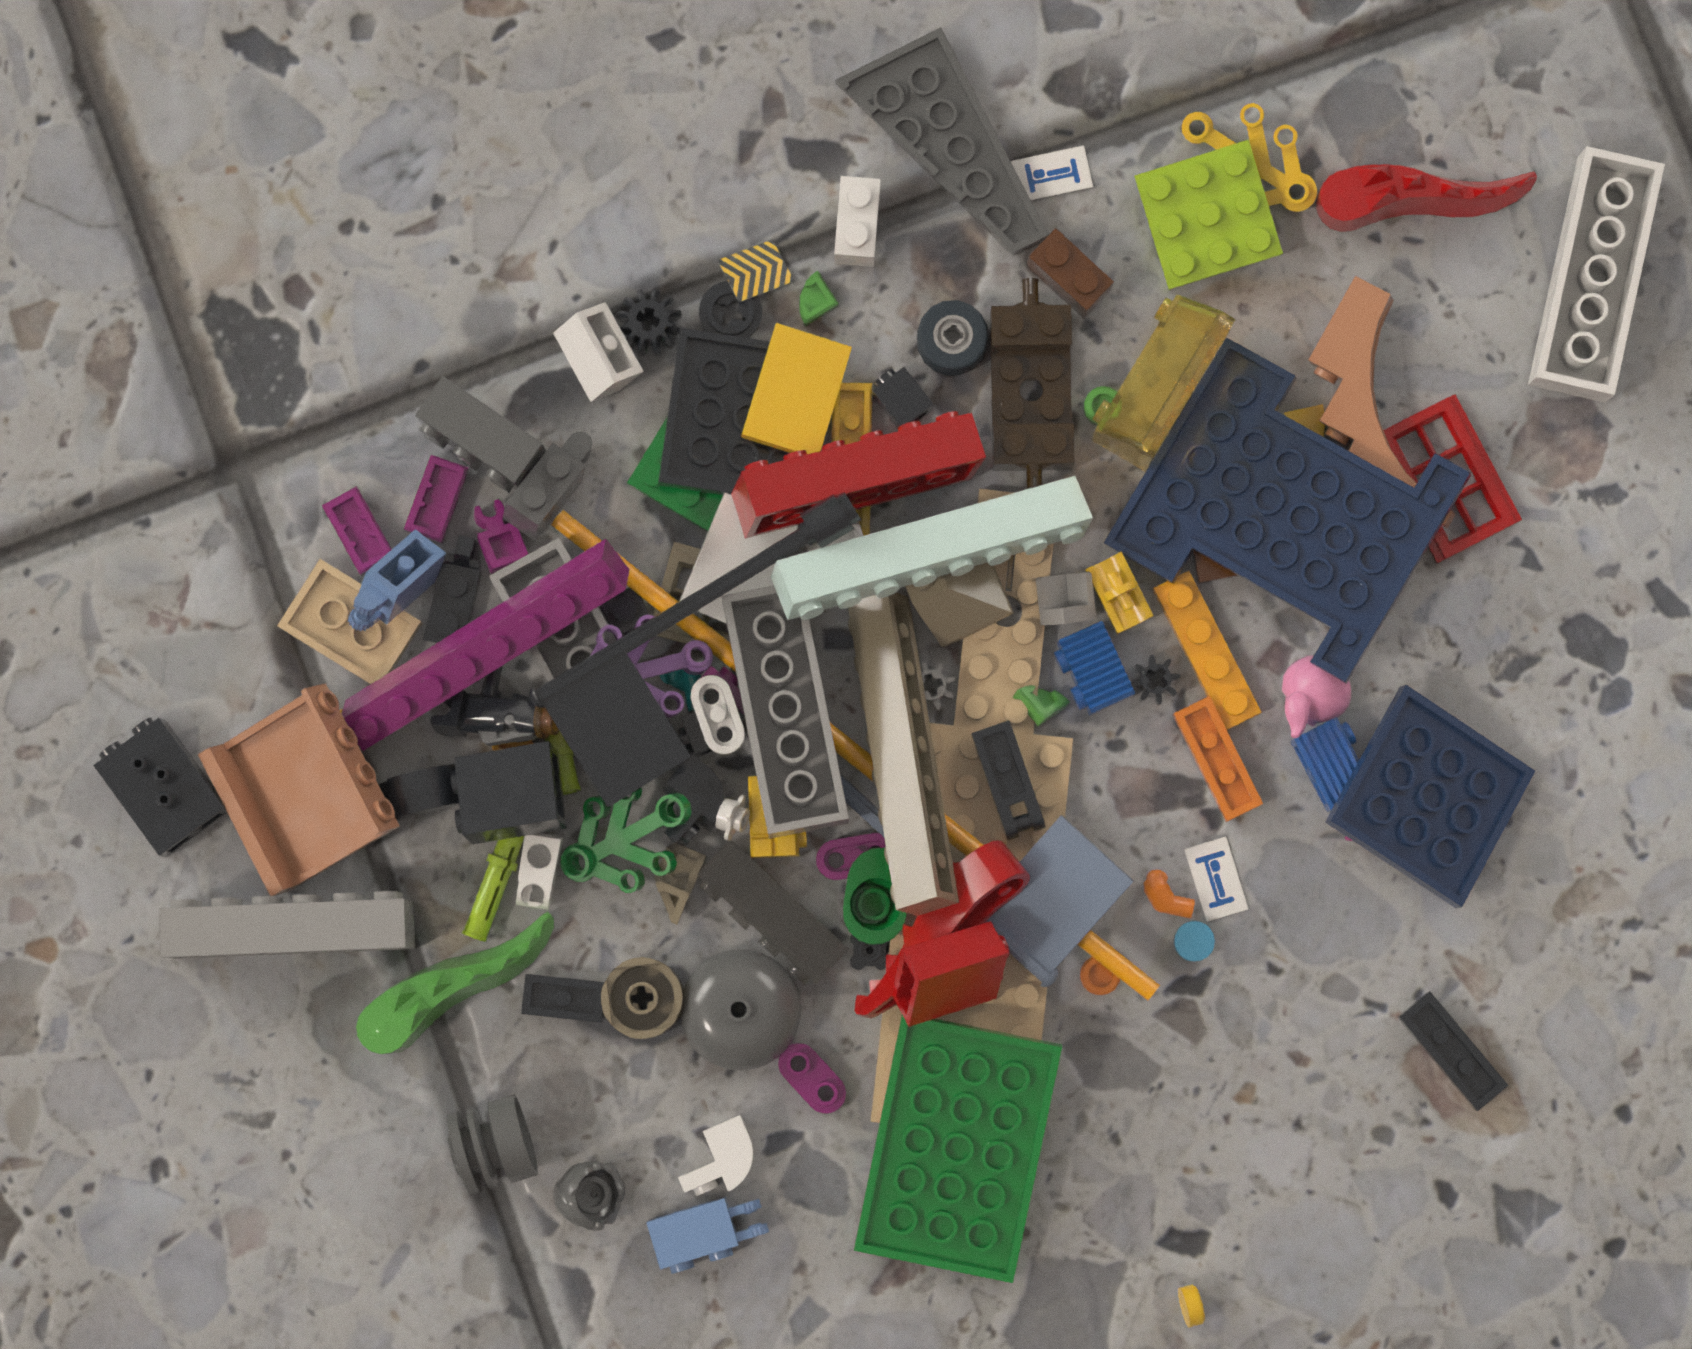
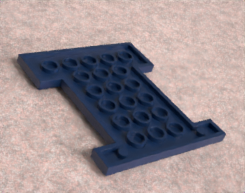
M1226 337L1105 539L1104 544L1118 553L1122 552L1125 557L1172 584L1175 583L1195 550L1328 626L1330 629L1310 662L1347 684L1471 477V473L1435 453L1416 486L1408 485L1278 412L1279 407L1296 381V376Z

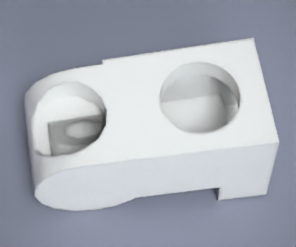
M538 833L524 837L518 874L519 884L516 905L549 910L565 836Z

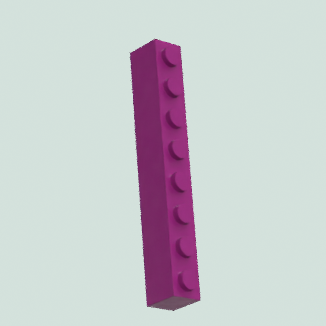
M605 538L345 700L341 714L347 725L355 732L358 740L357 744L363 751L620 594L626 590L630 569Z

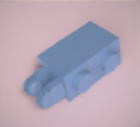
M416 529L366 571L359 593L354 600L353 607L355 608L354 610L352 609L348 617V622L352 629L366 631V629H369L370 626L372 627L379 620L386 625L390 623L435 583L446 552Z
M725 1196L648 1220L646 1224L660 1270L670 1267L671 1274L695 1267L693 1259L708 1255L710 1262L732 1256L734 1255L732 1247L738 1246L740 1241L768 1233L767 1223H757L748 1226L747 1229L736 1232L732 1217L740 1214L746 1215L756 1212L757 1209L762 1207L760 1199L729 1207Z

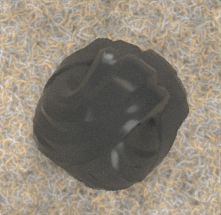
M594 1160L578 1163L566 1171L561 1179L557 1180L553 1191L554 1203L557 1210L571 1223L587 1230L599 1231L604 1228L605 1224H613L621 1207L620 1202L624 1200L625 1183L621 1180L618 1170L611 1163H600ZM592 1190L596 1192V1196L594 1198L590 1196V1192Z

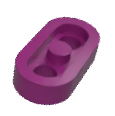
M871 833L830 840L824 843L817 852L816 864L818 870L824 877L830 880L847 879L851 865L857 857L873 846L885 847V838L880 833ZM833 853H840L844 857V864L839 868L831 867L828 862L830 855Z
M802 1043L789 1045L778 1060L781 1075L815 1111L824 1114L837 1111L843 1105L846 1098V1088L843 1081L810 1046ZM794 1056L805 1058L806 1067L804 1070L798 1072L792 1069L791 1060ZM824 1085L830 1086L834 1091V1096L829 1101H822L818 1096L819 1088Z

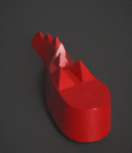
M1402 165L1355 166L1337 171L1325 180L1317 195L1316 210L1321 221L1326 226L1339 232L1354 231L1384 219L1403 215H1436L1450 218L1476 217L1497 212L1517 202L1532 189L1537 181V175L1533 171L1492 182H1470L1449 179Z
M1000 840L982 845L960 862H952L959 903L919 915L913 926L903 924L904 945L902 949L985 923L1000 907L1022 892L1029 883V873L1005 843ZM902 949L898 955H886V974L881 980L869 981L870 994L868 996L857 994L854 1011L858 1016L873 1019L897 1005L892 996Z

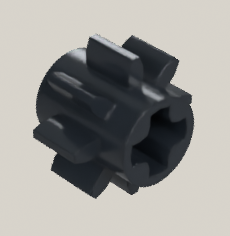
M1150 655L1148 667L1144 668L1139 664L1134 666V670L1140 674V677L1132 681L1131 685L1132 687H1140L1143 692L1139 698L1140 702L1144 701L1147 696L1154 697L1156 705L1159 706L1162 704V694L1164 692L1173 697L1177 694L1176 690L1170 685L1172 681L1178 680L1181 675L1178 673L1171 674L1168 667L1171 664V659L1166 660L1163 665L1156 664L1154 655ZM1157 671L1161 672L1163 675L1161 682L1165 687L1157 686L1154 690L1150 689L1147 686L1150 679L1146 676V673L1153 675Z

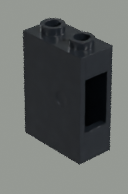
M150 717L132 729L131 732L134 736L123 744H120L119 741L114 742L101 751L99 754L101 760L93 766L159 856L168 857L224 816L227 811L215 787L167 721L159 717L153 720Z

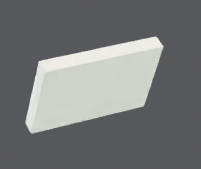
M725 492L680 601L797 530L798 526L745 539L732 495ZM775 564L724 595L773 586L771 575ZM722 596L697 611L727 624Z

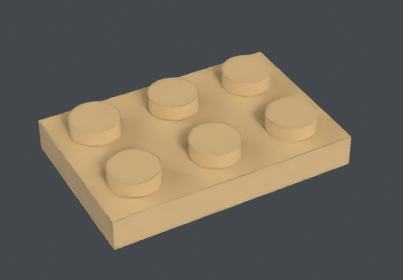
M319 559L277 626L364 681L372 684L393 671L423 623L403 610L387 625L379 620L372 627L370 626L369 629H366V631L352 629V626L349 625L348 617L352 609L354 610L355 608L353 607L354 600L362 584L322 559Z

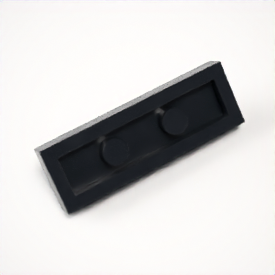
M1430 991L1426 992L1397 1017L1475 1111H1479L1509 1086Z

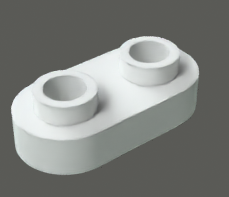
M708 675L700 678L692 687L691 701L704 739L713 752L721 755L732 754L742 746L745 739V730L730 687L725 680L718 676ZM713 689L719 693V700L715 704L705 702L704 695L708 690ZM727 727L731 729L733 735L730 741L721 742L718 740L717 733L721 728Z

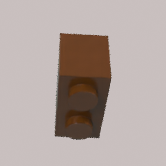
M1056 228L1028 256L1027 267L1068 305H1071V308L1083 319L1112 290L1114 281Z

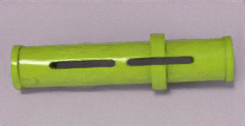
M525 836L498 840L493 854L488 853L486 861L489 864L462 934L483 942L487 941V936L511 872H516L519 865L515 862Z

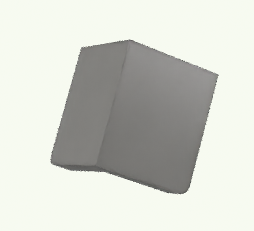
M1090 572L1058 574L1038 577L1036 579L1041 625L1069 624L1097 619L1092 574Z

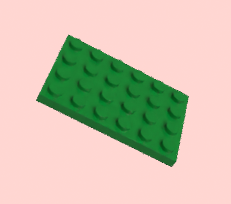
M901 1015L854 1251L1013 1283L1062 1044L940 1019H932L909 1027L903 1015Z

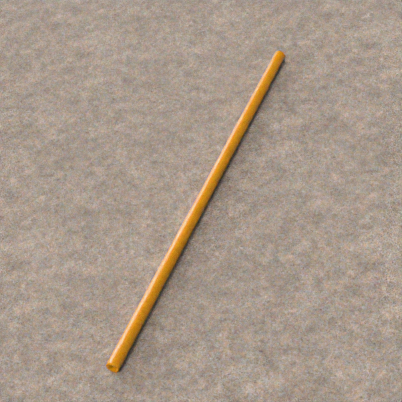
M562 510L551 524L584 552L602 541L565 510ZM617 553L630 569L627 586L659 612H663L679 602ZM694 613L676 623L679 628L694 640L706 643L711 648L714 656L736 672L731 643ZM830 722L836 753L873 782L871 754ZM945 814L949 843L961 853L968 856L974 850L984 845ZM1092 930L1077 944L1147 1001L1160 987V984Z

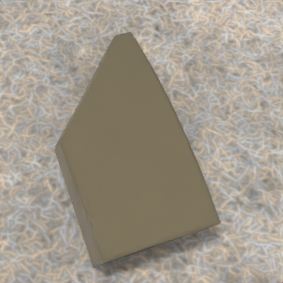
M680 844L672 851L668 847L665 849L672 852L676 857L677 866L674 872L664 876H654L655 885L667 909L670 921L678 925L707 857V855ZM662 857L659 865L663 870L666 869L667 862Z

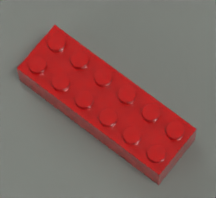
M951 411L936 417V422L921 425L920 421H912L899 426L897 432L884 435L881 430L873 431L861 436L858 442L845 444L844 440H838L824 445L821 448L822 451L807 454L806 450H799L785 455L783 461L769 464L768 460H759L746 465L731 493L745 539L799 525L804 521L800 515L802 512L832 494L837 497L845 492L855 510L971 480L986 459L972 412L959 415L958 411Z

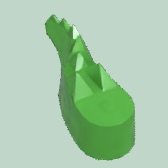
M547 911L513 939L494 948L445 959L417 971L391 986L364 1008L359 1015L356 1029L360 1042L369 1051L378 1054L399 1053L409 1048L438 1017L452 1006L475 994L494 989L514 979L529 967L547 945L554 929V917Z

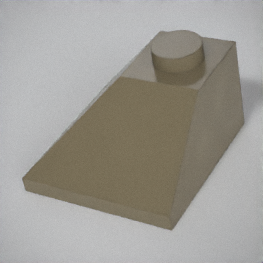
M988 562L974 566L971 571L960 576H952L951 573L939 576L932 583L922 587H915L914 584L905 586L914 608L943 648L1014 614L994 565L991 566Z

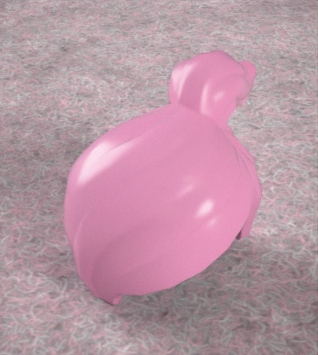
M1314 655L1295 661L1287 668L1283 675L1282 692L1285 695V714L1290 725L1291 737L1293 738L1301 736L1306 724L1314 727L1317 723L1327 722L1335 717L1338 718L1346 711L1351 701L1350 681L1346 684L1311 664L1310 661Z

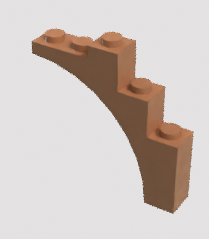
M1355 276L1308 359L1313 366L1317 367L1313 373L1333 385L1337 379L1342 381L1320 422L1328 428L1325 435L1343 445H1346L1349 439L1353 441L1348 450L1349 452L1408 485L1415 487L1417 483L1405 472L1389 446L1379 421L1374 393L1375 355L1382 326L1394 299L1391 294ZM1450 510L1442 523V526L1447 529L1455 517V513Z

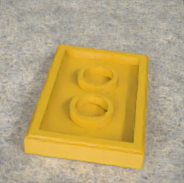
M776 323L741 437L789 453L799 450H806L807 454L821 451L852 347Z

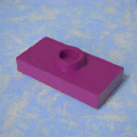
M430 455L404 530L411 533L416 529L427 539L443 544L470 469Z
M357 486L322 505L361 576L365 575L366 571L392 550Z

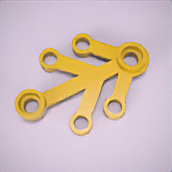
M1255 103L1245 105L1241 109L1240 119L1247 126L1250 145L1260 179L1276 187V189L1265 191L1268 205L1282 204L1286 209L1294 212L1308 209L1317 197V186L1309 175L1301 172L1295 144L1298 139L1296 129L1290 125H1281L1275 130L1273 135L1275 144L1282 150L1284 174L1271 166L1262 124L1264 110ZM1252 107L1260 112V118L1255 123H1249L1245 119L1246 110ZM1190 113L1182 122L1183 136L1191 143L1201 144L1205 142L1216 150L1236 144L1215 130L1212 119L1205 113ZM1195 120H1200L1205 125L1204 132L1198 136L1193 135L1190 131V125ZM1283 129H1289L1293 133L1292 142L1286 145L1282 144L1278 139V134ZM1294 184H1300L1305 189L1304 196L1299 200L1293 199L1289 193L1291 186Z

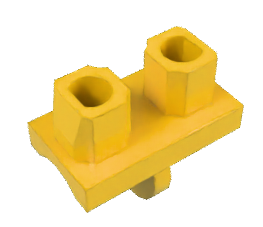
M1122 552L1085 569V572L1092 574L1093 588L1117 635L1154 616Z

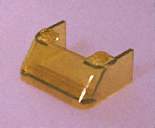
M1178 294L1173 301L1165 297L1154 316L1156 320L1160 321L1112 402L1110 403L1104 399L1092 419L1098 423V426L1091 440L1144 472L1147 471L1157 451L1236 321L1235 318L1221 310Z

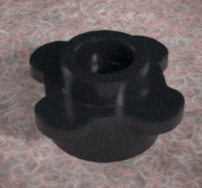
M851 934L850 942L853 944V956L850 958L851 966L856 970H861L865 966H875L879 970L885 969L886 945L889 941L884 944L870 945L859 941ZM868 946H872L874 948L872 954H868L866 952V948Z

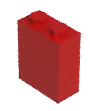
M989 921L903 948L892 996L907 1025L910 1027L996 999L1000 983L1003 980L1006 960L1009 957L1008 943L1003 935H998L992 922Z

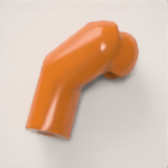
M1158 869L1150 871L1143 885L1144 893L1153 908L1161 913L1191 919L1195 899L1174 895L1167 883V874Z

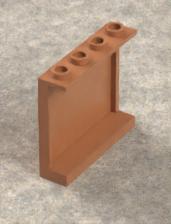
M326 683L304 688L301 690L302 695L224 744L209 747L198 754L270 896H276L295 889L400 827L395 818L392 804L384 797L376 781L373 767L366 762L357 744L358 740L355 732L347 725L339 710L338 699L329 690Z

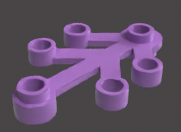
M644 615L640 617L634 629L655 616ZM614 625L602 627L596 636L597 644L591 655L609 645L603 641V633L611 632L617 640L622 637L620 629ZM655 637L627 653L643 679L681 669L690 675H699L708 669L713 660L711 648L699 640L688 642L680 653L639 664L637 663L647 644ZM700 650L704 655V660L702 662H695L691 658V651ZM645 682L667 717H675L682 711L684 700L678 692L668 691L665 693ZM666 698L674 699L678 705L677 710H668L664 705V700Z

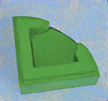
M818 270L807 279L800 295L799 310L805 326L839 306V303Z
M1035 685L1024 686L1016 691L1013 698L1024 703L1028 709V715L1037 726H1040L1064 710L1070 703L1058 691L1053 690L1050 692L1038 688V695L1036 696L1033 694L1036 688Z

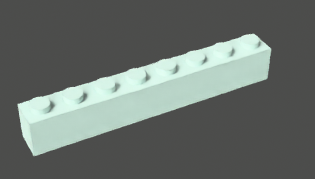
M1072 476L777 560L771 579L787 620L801 617L802 620H808L817 617L828 608L838 606L840 609L850 608L866 597L876 595L878 598H884L896 593L899 588L914 584L915 587H922L932 583L937 577L951 573L952 576H960L968 573L974 566L988 562L991 566L998 565L1007 561L1011 555L1022 552L1032 555L1044 550L1049 544L1060 541L1063 544L1076 542L1085 535L1093 517L1076 476Z

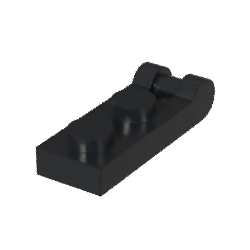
M1010 720L971 733L1007 841L1019 837V832L1031 828L1035 832L1046 828ZM1024 801L1027 813L1013 817L1009 806Z

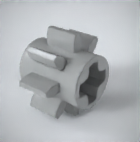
M923 662L921 664L923 686L926 677H931L933 682L940 681L942 686L937 688V696L931 697L928 691H924L926 703H933L934 709L940 711L939 700L942 697L952 700L954 697L951 692L946 691V685L952 684L955 678L943 677L941 674L943 671L942 663L937 666L935 671L928 670L927 664Z

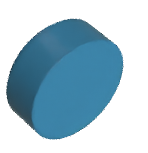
M1190 921L1177 929L1173 943L1177 954L1181 958L1196 962L1207 958L1212 953L1215 938L1212 930L1206 924L1199 921Z

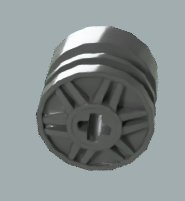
M515 1094L488 1102L489 1121L486 1122L482 1121L475 1107L467 1108L469 1126L467 1128L459 1111L447 1114L450 1154L456 1172L462 1178L470 1196L482 1192L481 1173L490 1190L498 1187L497 1168L503 1167L511 1183L539 1175L532 1139L522 1108Z

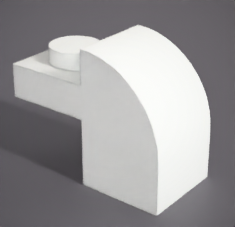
M742 1114L703 1131L715 1161L678 1177L684 1193L692 1189L696 1196L718 1187L715 1179L720 1177L723 1178L729 1192L746 1178L753 1164L754 1146Z

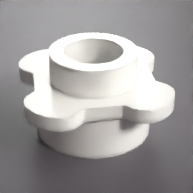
M741 794L738 801L726 798L719 808L716 817V828L725 831V840L731 841L736 831L743 832L748 824L750 811L745 808L747 801L745 795Z

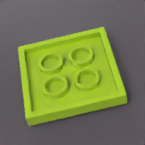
M1249 140L1134 176L1169 290L1283 255Z

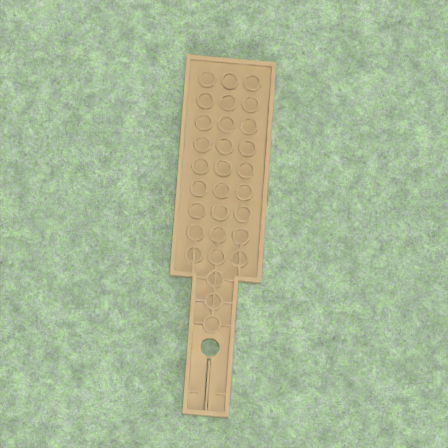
M979 489L977 503L1015 492ZM1049 544L1044 550L1036 554L1018 553L1015 554V559L1014 555H1011L1007 561L994 565L1006 595L1019 602L1022 609L1021 618L1013 626L1003 627L994 623L963 638L954 725L930 723L944 813L983 844L996 840L1003 841L1019 862L1061 815L1065 817L1073 738L1033 734L1035 722L1028 715L1027 707L1021 700L1013 698L1018 689L1028 685H1035L1036 688L1033 694L1038 695L1045 625L1040 623L1036 579L1038 577L1050 576L1053 544ZM1010 720L1046 828L1035 832L1031 828L1019 832V837L1007 841L971 733ZM1024 801L1009 806L1013 817L1027 813ZM950 844L952 862H960L966 857ZM907 913L904 924L913 926L917 915ZM903 929L895 938L890 940V955H898L904 945ZM1009 953L1003 972V980L1000 983L996 999L935 1019L1042 1040L1047 987H1041L1042 982ZM897 1005L882 1013L870 1122L880 1123L902 1015Z

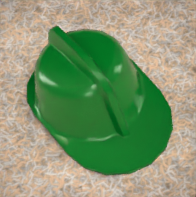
M885 847L872 848L857 857L851 865L843 903L844 923L848 931L856 939L870 945L884 944L895 938L902 930L907 913L896 910L891 898L890 888L892 882L889 865L884 856Z

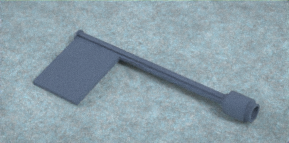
M840 774L846 803L884 837L883 826L878 817V808ZM1063 815L1054 822L1020 861L1021 865L1030 875L1028 885L1016 897L1000 907L986 921H991L998 935L1004 936L1008 943L1009 953L1042 982L1041 987H1048L1056 981L1059 974L1057 967L1134 882L1130 876Z

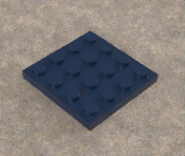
M1403 685L1396 692L1325 823L1454 908H1461L1531 781L1535 770L1408 685Z

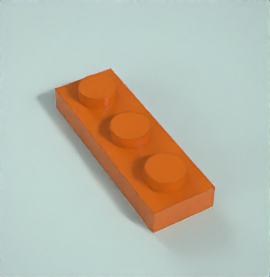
M1210 696L1173 713L1172 715L1225 821L1232 820L1262 805L1263 802Z

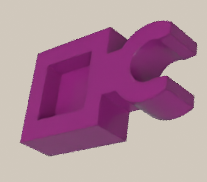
M499 499L494 500L493 507L496 515L493 517L484 516L479 505L474 508L476 524L486 530L478 533L477 540L491 574L528 555L519 530L510 523L504 525L503 515L505 508Z

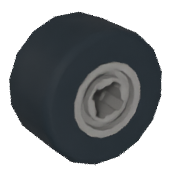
M959 300L942 301L932 306L921 318L917 330L918 352L924 363L935 372L947 376L962 375L974 369L983 359L989 340L988 326L982 314L971 304Z

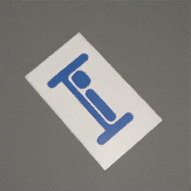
M1084 145L1011 161L1030 200L1093 187Z
M1226 837L1184 849L1206 922L1249 909Z

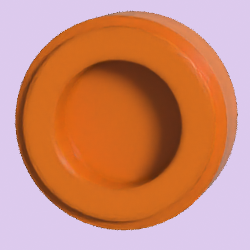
M1093 957L1088 958L1080 969L1082 986L1094 995L1109 994L1116 989L1120 982L1116 975Z

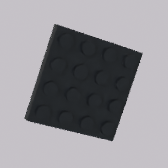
M680 328L658 485L723 495L726 492L731 495L746 465L759 460H768L769 464L783 461V457L789 454V452L741 437L768 350L769 341ZM826 432V435H825V438H824V442H823L822 447H823V446L825 445V443H826L827 432Z

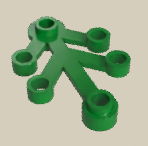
M641 787L632 792L630 798L626 796L614 803L605 839L594 845L599 820L605 819L609 815L611 806L607 807L601 796L586 799L583 804L584 818L578 841L569 845L561 856L560 865L563 873L575 882H586L593 877H597L617 885L624 893L640 891L645 884V876L640 869L629 868L620 870L601 861L614 854L650 868L652 873L657 876L671 874L677 866L676 857L672 852L667 850L653 852L632 843L663 826L676 827L685 824L691 816L689 800L684 795L678 793L665 795L657 801L655 812L626 827L632 802L637 801L642 795ZM595 801L600 805L601 808L599 815H597L593 810V804ZM675 803H678L680 806V816L674 813L673 806ZM580 855L584 857L585 868H582L579 864ZM661 856L665 858L667 862V867L665 870H663L659 865V859ZM629 874L633 875L635 879L634 887H631L627 882Z

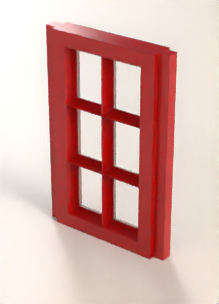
M1456 394L1383 430L1392 452L1405 472L1417 483L1416 475L1425 471L1436 453L1423 426L1442 417L1457 445L1438 455L1448 460L1461 453L1476 480L1475 483L1463 488L1455 502L1469 532L1450 541L1441 525L1428 547L1436 564L1522 521ZM1416 430L1431 459L1411 468L1396 440ZM1481 489L1496 518L1476 528L1461 499Z

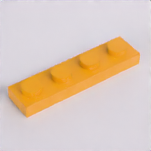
M1188 570L1180 574L1174 584L1166 581L1154 587L1152 590L1206 696H1210L1226 730L1262 713L1190 571Z

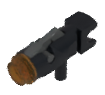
M503 665L484 677L481 694L467 693L463 689L444 701L451 708L447 714L434 715L430 719L433 729L441 735L466 737L467 733L480 734L487 746L546 739L550 735H557L559 733V729L546 708L535 706L530 697L518 693H513L512 696H502L498 688Z

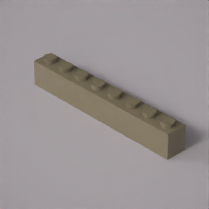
M896 592L884 598H878L876 595L866 597L858 604L848 608L850 617L848 628L853 636L856 655L854 657V665L859 674L861 687L860 703L865 712L867 724L866 741L871 750L873 762L872 779L877 788L880 807L878 809V817L883 826L886 844L884 856L889 865L892 882L890 894L896 910L919 916L959 903L910 601L908 596Z

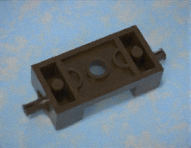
M1029 278L1022 279L1023 302L1013 306H991L993 471H1026L1027 489L1034 487L1033 478H1035V487L1042 485V470H1072L1075 463L1074 423H1072L1071 305H1048L1039 302V279L1032 278L1031 280L1032 294H1030ZM1026 381H1035L1042 387L1043 394L1036 401H1027L1020 394V386Z

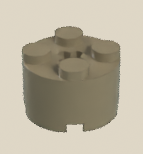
M645 957L632 958L619 964L607 977L601 991L602 1010L609 1023L625 1036L635 1039L654 1038L669 1031L679 1020L680 1010H682L683 985L674 970L665 963ZM645 986L647 993H653L654 1001L648 1002L646 1010H642L640 1004L633 1003V996L638 995L639 988Z

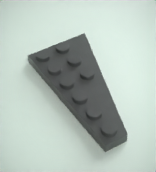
M941 27L835 80V84L1010 254L1014 256L1047 238L1049 234Z

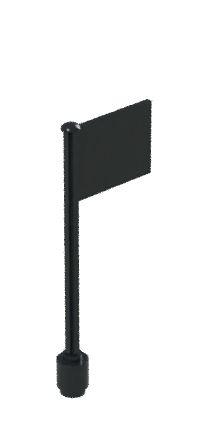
M845 492L837 497L832 494L802 512L800 515L804 521L797 525L798 530L537 689L534 687L530 689L531 701L538 708H546L607 807L691 757L627 653L807 543L811 546L817 542L820 548H823L855 529L853 525L859 522L861 518Z

